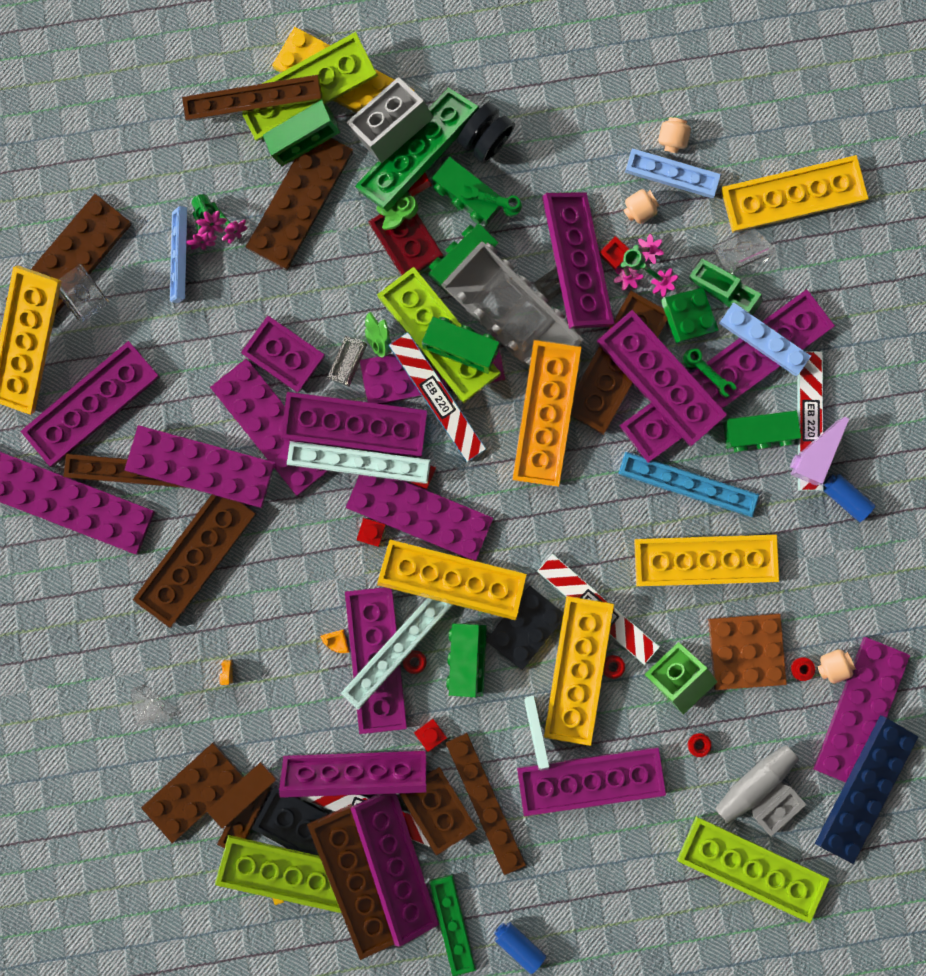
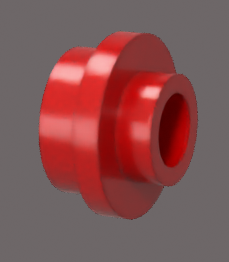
M412 650L403 660L405 670L411 674L421 673L427 663L425 655L418 650ZM414 657L419 659V665L415 667L410 663V660Z
M617 655L607 656L604 662L603 674L611 679L621 677L625 671L623 659ZM612 662L617 664L615 671H610L609 664Z
M799 657L793 661L791 673L797 680L807 681L814 676L815 665L810 659ZM802 665L807 667V672L804 674L800 672Z
M696 733L689 738L687 747L689 752L695 757H704L711 751L712 744L708 736ZM697 741L703 742L701 749H696L695 743Z

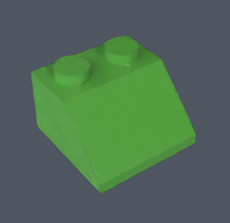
M679 642L645 673V676L683 715L718 682L709 669Z

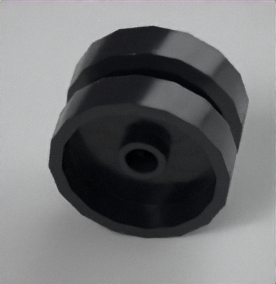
M487 102L467 122L459 135L458 144L466 150L474 149V157L482 164H485L496 155L508 140L515 128V123L507 116L499 117V109L492 103Z

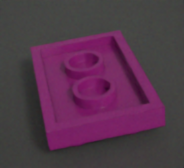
M268 315L241 352L246 358L297 393H300L325 358V354Z

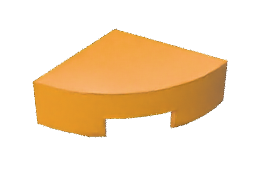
M344 629L320 636L323 643L332 651L338 653L350 652Z
M223 660L221 663L220 684H233L232 660Z

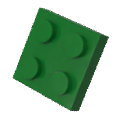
M703 287L661 299L676 344L719 331Z

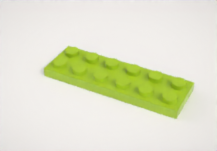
M354 32L263 83L318 75L322 99L327 104L378 75L357 33ZM318 101L245 112L242 115L254 139L258 142L264 138L263 134Z
M414 267L377 294L378 299L404 331L410 334L421 352L463 403L501 375L494 364L489 374L423 349L422 340L432 317L438 319L439 317H445L451 320L452 324L461 327V324Z
M697 816L677 858L678 862L808 923H811L829 881V878Z
M228 835L215 880L216 886L341 913L318 855Z

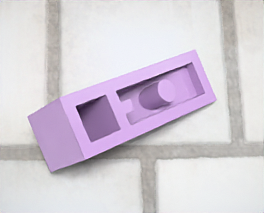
M843 417L836 421L802 450L799 455H795L790 465V468H793L790 475L816 486L823 484L849 418Z

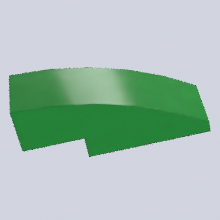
M701 258L689 276L690 280L699 287H703L707 293L729 308L735 303L753 316L763 302L761 293L744 285L740 278Z

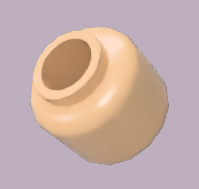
M669 118L668 121L663 122L661 125L658 142L665 146L664 151L678 153L679 149L687 148L691 128L687 125L686 120Z
M641 189L626 199L625 204L627 208L624 209V212L630 222L635 220L638 224H643L657 214V207L660 205L650 190L647 192Z
M841 649L821 656L820 661L822 665L817 666L823 680L828 678L833 684L851 678L853 670L856 669L849 653H844Z

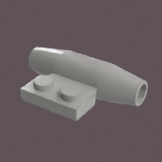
M785 745L762 759L731 787L716 806V812L728 824L752 809L753 818L769 836L774 835L806 806L792 787L782 783L783 779L799 760L798 757Z

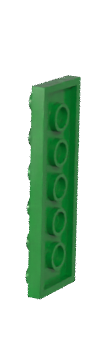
M448 87L428 108L434 118L383 163L378 161L355 185L356 189L388 212L458 138L470 118L480 109L479 106Z

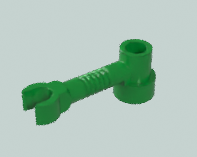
M470 183L464 184L465 188L472 190L470 195L461 194L464 200H481L502 206L504 213L508 217H516L520 214L522 203L517 196L511 195L505 198L480 191ZM513 202L516 206L511 207L509 203Z
M690 349L683 354L682 364L688 369L698 368L708 376L719 389L722 397H729L724 391V386H729L732 390L736 389L733 382L726 381L708 366L702 359L700 350ZM690 355H694L696 360H692Z

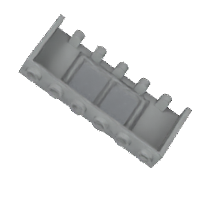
M483 241L480 242L441 284L450 295L528 369L530 367L534 340L579 346L584 340L580 336L582 334L580 330L569 329V325L563 320L565 316L558 309H552L547 304L548 300L540 292L535 293L530 288L531 283L524 276L521 275L519 277L513 271L514 267L506 259L502 261L496 255L497 250L488 242L486 244Z

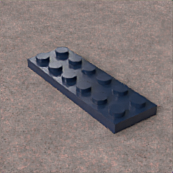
M880 715L814 844L852 864L855 863L918 739L917 735Z

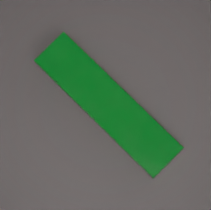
M453 874L429 880L452 976L476 971Z

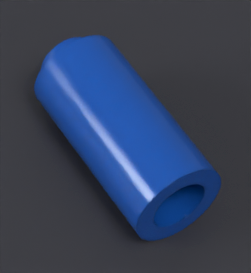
M832 474L823 483L825 486L823 491L858 522L863 521L876 506L840 474L836 476Z
M511 922L507 924L502 923L495 930L494 934L496 937L494 941L529 974H533L542 965L546 955Z

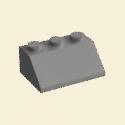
M398 77L346 123L369 152L380 163H383L434 117L424 100Z

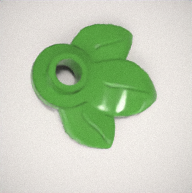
M408 191L388 212L377 205L376 210L385 216L382 228L384 230L396 228L401 225L405 218L410 219L416 215L418 211L417 201L414 197L409 196Z
M369 312L365 319L366 339L379 357H386L392 352L388 346L392 342L389 337L386 320H381L378 323L372 312Z

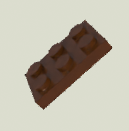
M440 767L426 775V792L399 793L436 856L477 830Z

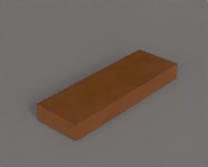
M261 761L207 810L208 814L223 829L275 782L277 778Z
M268 787L226 825L217 843L218 846L225 849L228 835L247 839L271 788Z

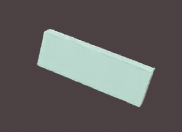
M534 696L525 697L524 703L538 768L540 771L549 770Z

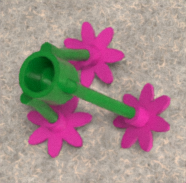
M197 195L192 199L191 204L194 209L192 214L195 218L198 233L193 235L194 240H188L186 243L192 245V250L199 247L202 250H206V246H215L214 241L217 239V236H213L214 230L222 233L223 228L220 225L225 223L227 228L224 231L227 234L223 236L222 240H228L230 244L234 241L235 237L240 239L242 237L241 233L248 229L247 226H244L246 220H242L239 224L236 220L231 223L218 209L216 203L211 202L207 195Z
M649 234L647 242L643 239H638L641 247L634 245L633 249L625 252L624 262L621 263V267L624 270L621 268L615 270L620 276L616 277L613 282H622L623 291L626 290L629 284L636 289L637 283L635 280L643 279V275L636 272L643 269L655 278L651 281L652 284L657 285L653 293L656 294L661 291V296L665 297L667 289L675 290V286L672 283L677 281L679 277L677 275L672 276V268H669L665 274L662 270H659L657 274L645 264L648 259L653 264H656L655 255L664 254L661 249H658L662 240L659 239L653 242V235Z

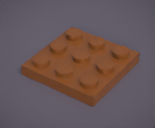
M780 614L708 619L713 676L718 681L714 685V690L787 685Z

